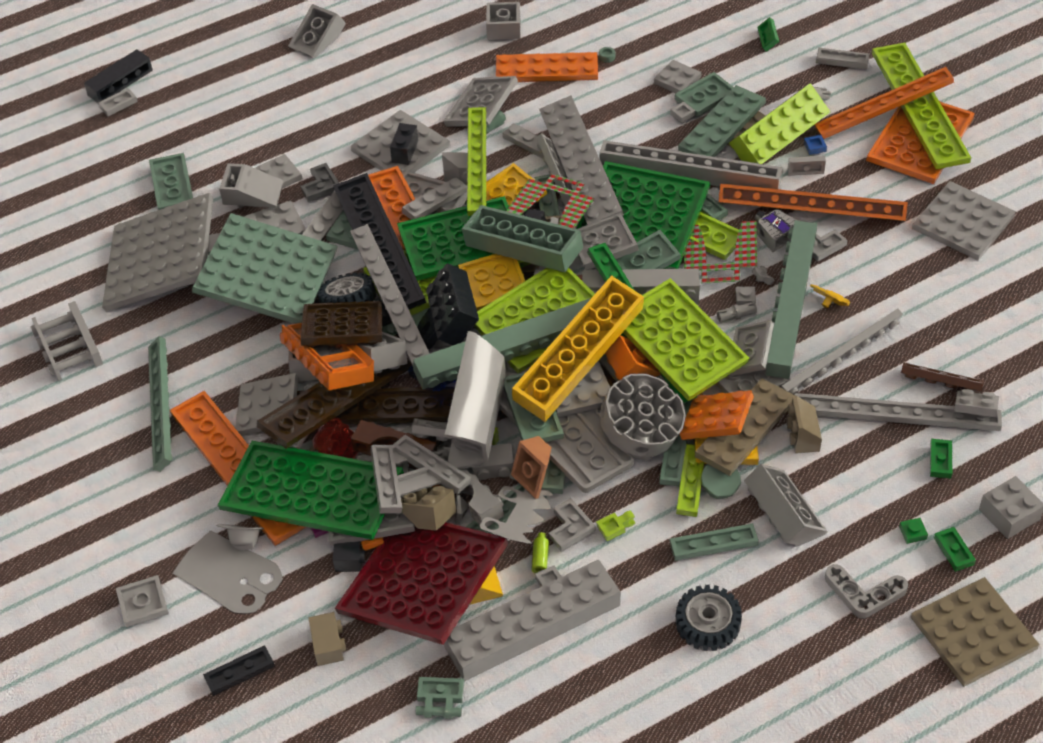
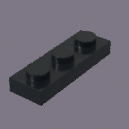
M264 645L203 674L212 695L215 696L275 667Z

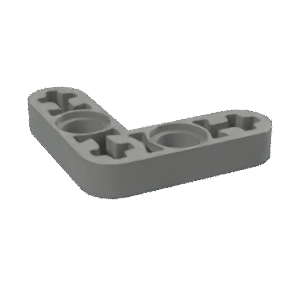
M830 565L825 573L827 584L858 618H867L897 601L906 594L908 588L907 580L902 576L895 575L864 592L840 565ZM832 573H833L834 575L839 574V579L837 578V576H833V577H832L831 574H832ZM894 584H895L896 586H900V585H901V586H902L901 589H900L899 587H896V588L893 589ZM850 587L855 593L847 595L843 592V589ZM882 593L886 596V599L880 601L874 595Z

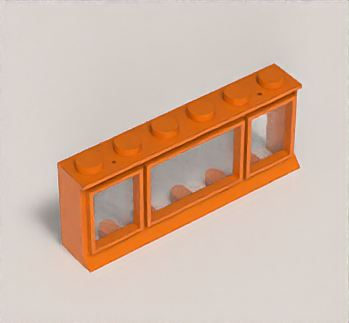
M302 323L287 325V327L282 325V332L280 333L281 343L328 390L374 381V360L357 344L301 346Z

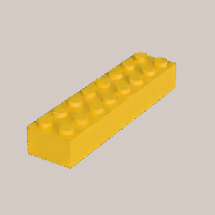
M611 276L513 386L512 400L546 422L642 311L644 296Z

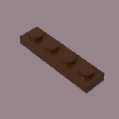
M905 362L902 365L901 373L910 379H917V377L925 378L924 381L936 384L938 381L945 383L946 387L957 388V386L973 390L974 393L982 391L984 380Z

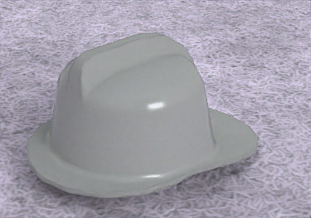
M229 524L216 525L227 529L230 543L238 550L254 549L255 544L258 542L259 531L264 529Z

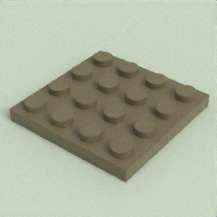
M985 577L911 613V619L963 687L1037 650L1040 645Z

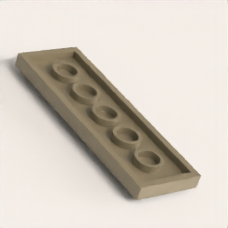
M761 378L751 389L754 397L741 433L738 435L708 437L695 451V457L731 476L788 411V404H791L792 396H795L794 394Z

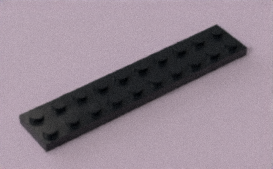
M365 173L333 185L351 229L354 230L368 224L408 310L426 303L423 292L368 174Z

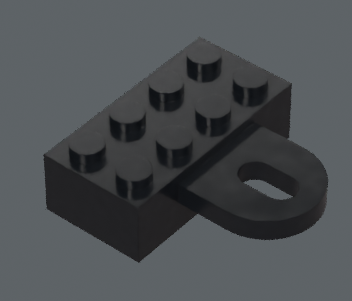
M446 263L444 268L439 270L435 280L427 287L426 293L430 308L417 326L428 350L434 346L437 340L450 345L461 343L467 336L468 331H471L479 320L467 272Z

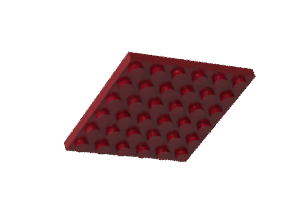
M447 522L437 531L418 529L415 526V532L386 536L383 538L384 543L377 546L336 605L335 610L338 614L444 645L509 542L507 538Z

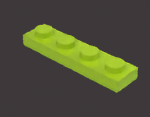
M686 444L676 514L697 517L704 462H700V464L696 462L695 445Z

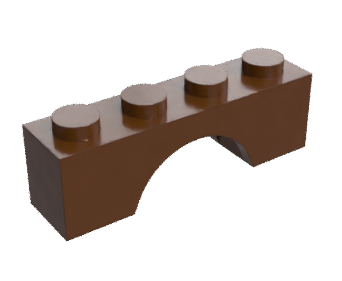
M363 420L360 421L351 437L353 451L371 456V445H393L404 435H407L431 452L437 451L436 442L430 439L419 438L411 433H403L391 427H383L374 422ZM408 462L409 468L415 470L418 469L417 467Z

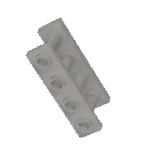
M75 301L68 303L70 311L59 318L38 325L35 317L31 318L34 324L30 326L35 337L39 336L36 339L40 350L45 349L42 352L46 363L50 361L51 364L48 365L52 376L56 375L58 381L62 380L59 371L86 360H93L96 367L103 365L99 351ZM70 321L71 323H76L69 329L45 338L42 334L46 330ZM75 334H81L82 336L77 341L51 351L49 350L48 345ZM80 347H87L88 349L83 354L57 364L53 359Z

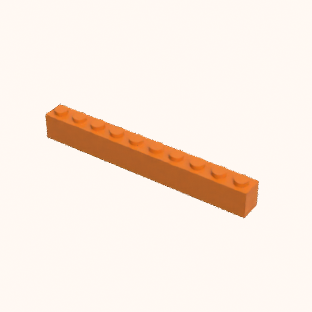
M720 184L718 201L720 203L906 221L908 202L730 184Z

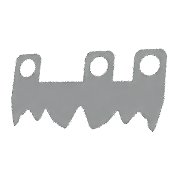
M510 473L509 477L513 480H516L513 476H511ZM503 486L498 496L516 503V506L506 523L491 517H485L480 524V528L510 540L532 544L523 535V533L533 532L527 525H534L544 521L533 509L549 510L550 504L544 496H553V494L549 490L541 488L539 498L535 499L526 489L522 492L509 486ZM505 490H512L517 496L515 498H508L503 492ZM488 521L496 522L499 528L496 530L488 529L485 523Z

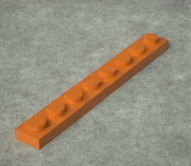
M944 67L817 122L815 129L819 135H822L823 139H826L954 83V78L949 70Z

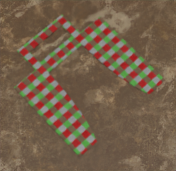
M551 174L545 183L529 179L509 206L507 212L523 214L539 199L546 189L571 196L562 213L559 225L575 228L594 198L580 194L585 183ZM554 179L577 185V188L574 191L551 183Z
M743 221L741 223L736 242L735 262L706 264L703 235L699 225H695L691 236L700 243L689 240L684 253V269L702 270L701 284L740 281V268L757 267L756 221ZM734 270V277L707 278V271Z

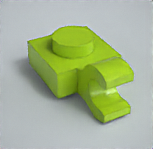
M631 510L619 517L614 512L596 521V525L606 541L625 533V527H631L636 523L633 520L635 516Z

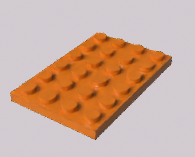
M940 102L959 137L962 138L975 113ZM901 106L896 109L866 158L868 162L931 184H935L944 169H935Z

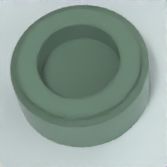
M603 47L599 50L600 61L609 63L615 60L616 52L613 48Z

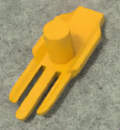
M810 285V287L814 288L813 291L826 297L821 304L823 307L829 308L832 302L839 306H849L850 301L843 296L817 285Z

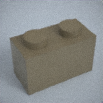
M334 612L308 617L317 666L344 661L343 652L347 650L344 638L340 639L339 633L343 632L341 619L336 620Z

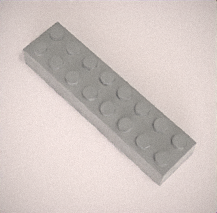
M598 559L455 627L444 643V647L464 681H467L619 607L621 592Z

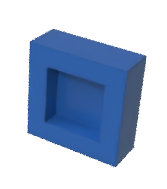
M822 135L804 138V145L809 155L827 151V145Z

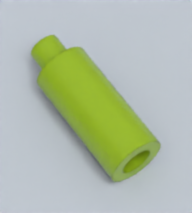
M543 532L538 533L537 538L533 541L531 571L535 574L547 569L549 540Z

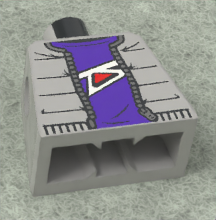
M761 210L756 214L755 219L758 221L757 235L772 252L786 245L787 241H791V239H788L790 227H794V218L780 210H774L768 215Z

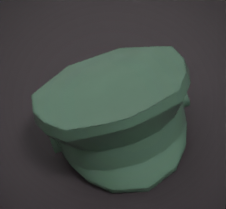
M707 464L702 472L701 482L702 487L711 497L724 499L733 496L741 485V477L737 469L731 476H728Z

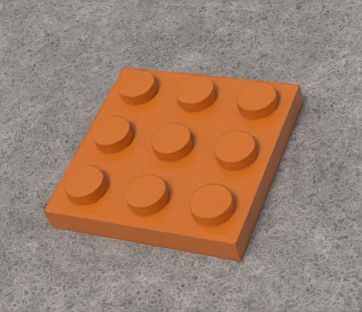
M739 390L731 393L698 395L697 398L693 399L685 418L683 429L680 432L681 439L740 434L754 397L752 391Z

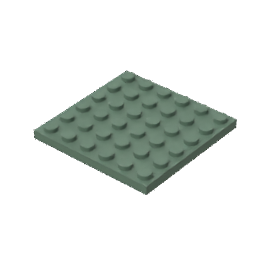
M230 213L193 285L192 292L294 324L302 323L304 304H314L318 295L317 292L324 282L338 246Z

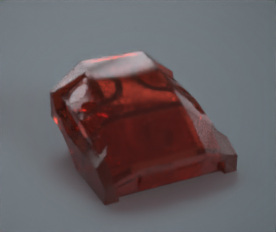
M333 418L321 426L312 440L314 448L319 453L355 459L358 453L353 451L351 437L354 432L347 424H343L339 418Z

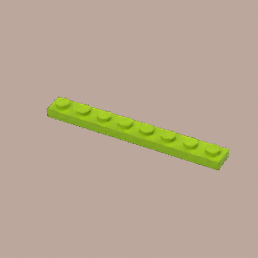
M486 107L468 108V216H472L481 205L487 206Z

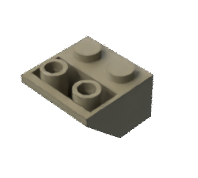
M797 395L792 396V402L788 404L789 417H786L787 429H791L789 435L790 445H794L795 453L820 452L822 437L815 406Z
M444 486L429 487L404 495L401 498L402 513L418 529L437 531L457 512L454 489L445 488Z

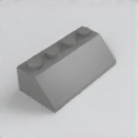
M760 463L744 480L748 486L749 493L756 497L759 502L758 506L767 513L770 518L769 522L778 529L781 534L780 538L786 544L801 546L828 533L784 470Z

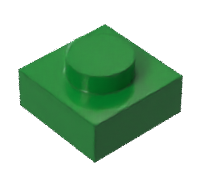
M921 518L900 522L899 528L907 544L927 540L928 533Z

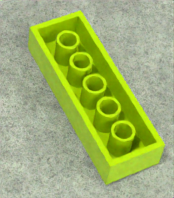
M810 83L729 142V144L741 161L763 164L831 111Z

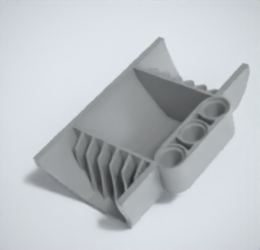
M471 331L467 333L445 430V437L452 438L448 463L457 469L476 466L488 461L506 378L504 356L485 339Z

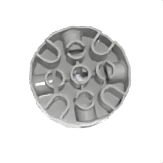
M629 374L613 384L608 390L602 402L599 417L602 430L611 443L627 454L638 457H652L667 451L675 442L683 429L686 414L683 401L679 395H675L668 388V384L662 379L648 374Z

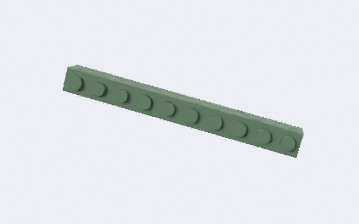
M795 220L794 227L789 229L788 239H791V241H787L785 251L789 253L788 255L784 254L783 266H786V268L781 269L780 280H783V283L779 282L777 294H780V297L776 296L774 308H777V311H773L772 322L775 324L766 364L767 376L790 379L818 223Z
M590 299L480 337L496 348L504 356L505 362L510 361L514 357L527 355L534 350L544 349L551 345ZM465 342L413 359V371L422 389L433 388L440 383L453 381L458 377Z

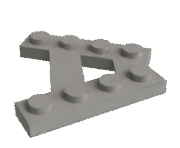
M404 435L393 445H371V457L380 513H401V496L438 484L454 489V492L459 494L471 482L470 476L407 435ZM409 462L418 468L417 470L397 476L396 465Z

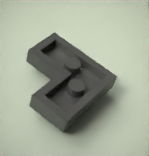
M324 163L310 168L314 181L300 186L306 200L310 202L333 193V185L339 182L328 164Z

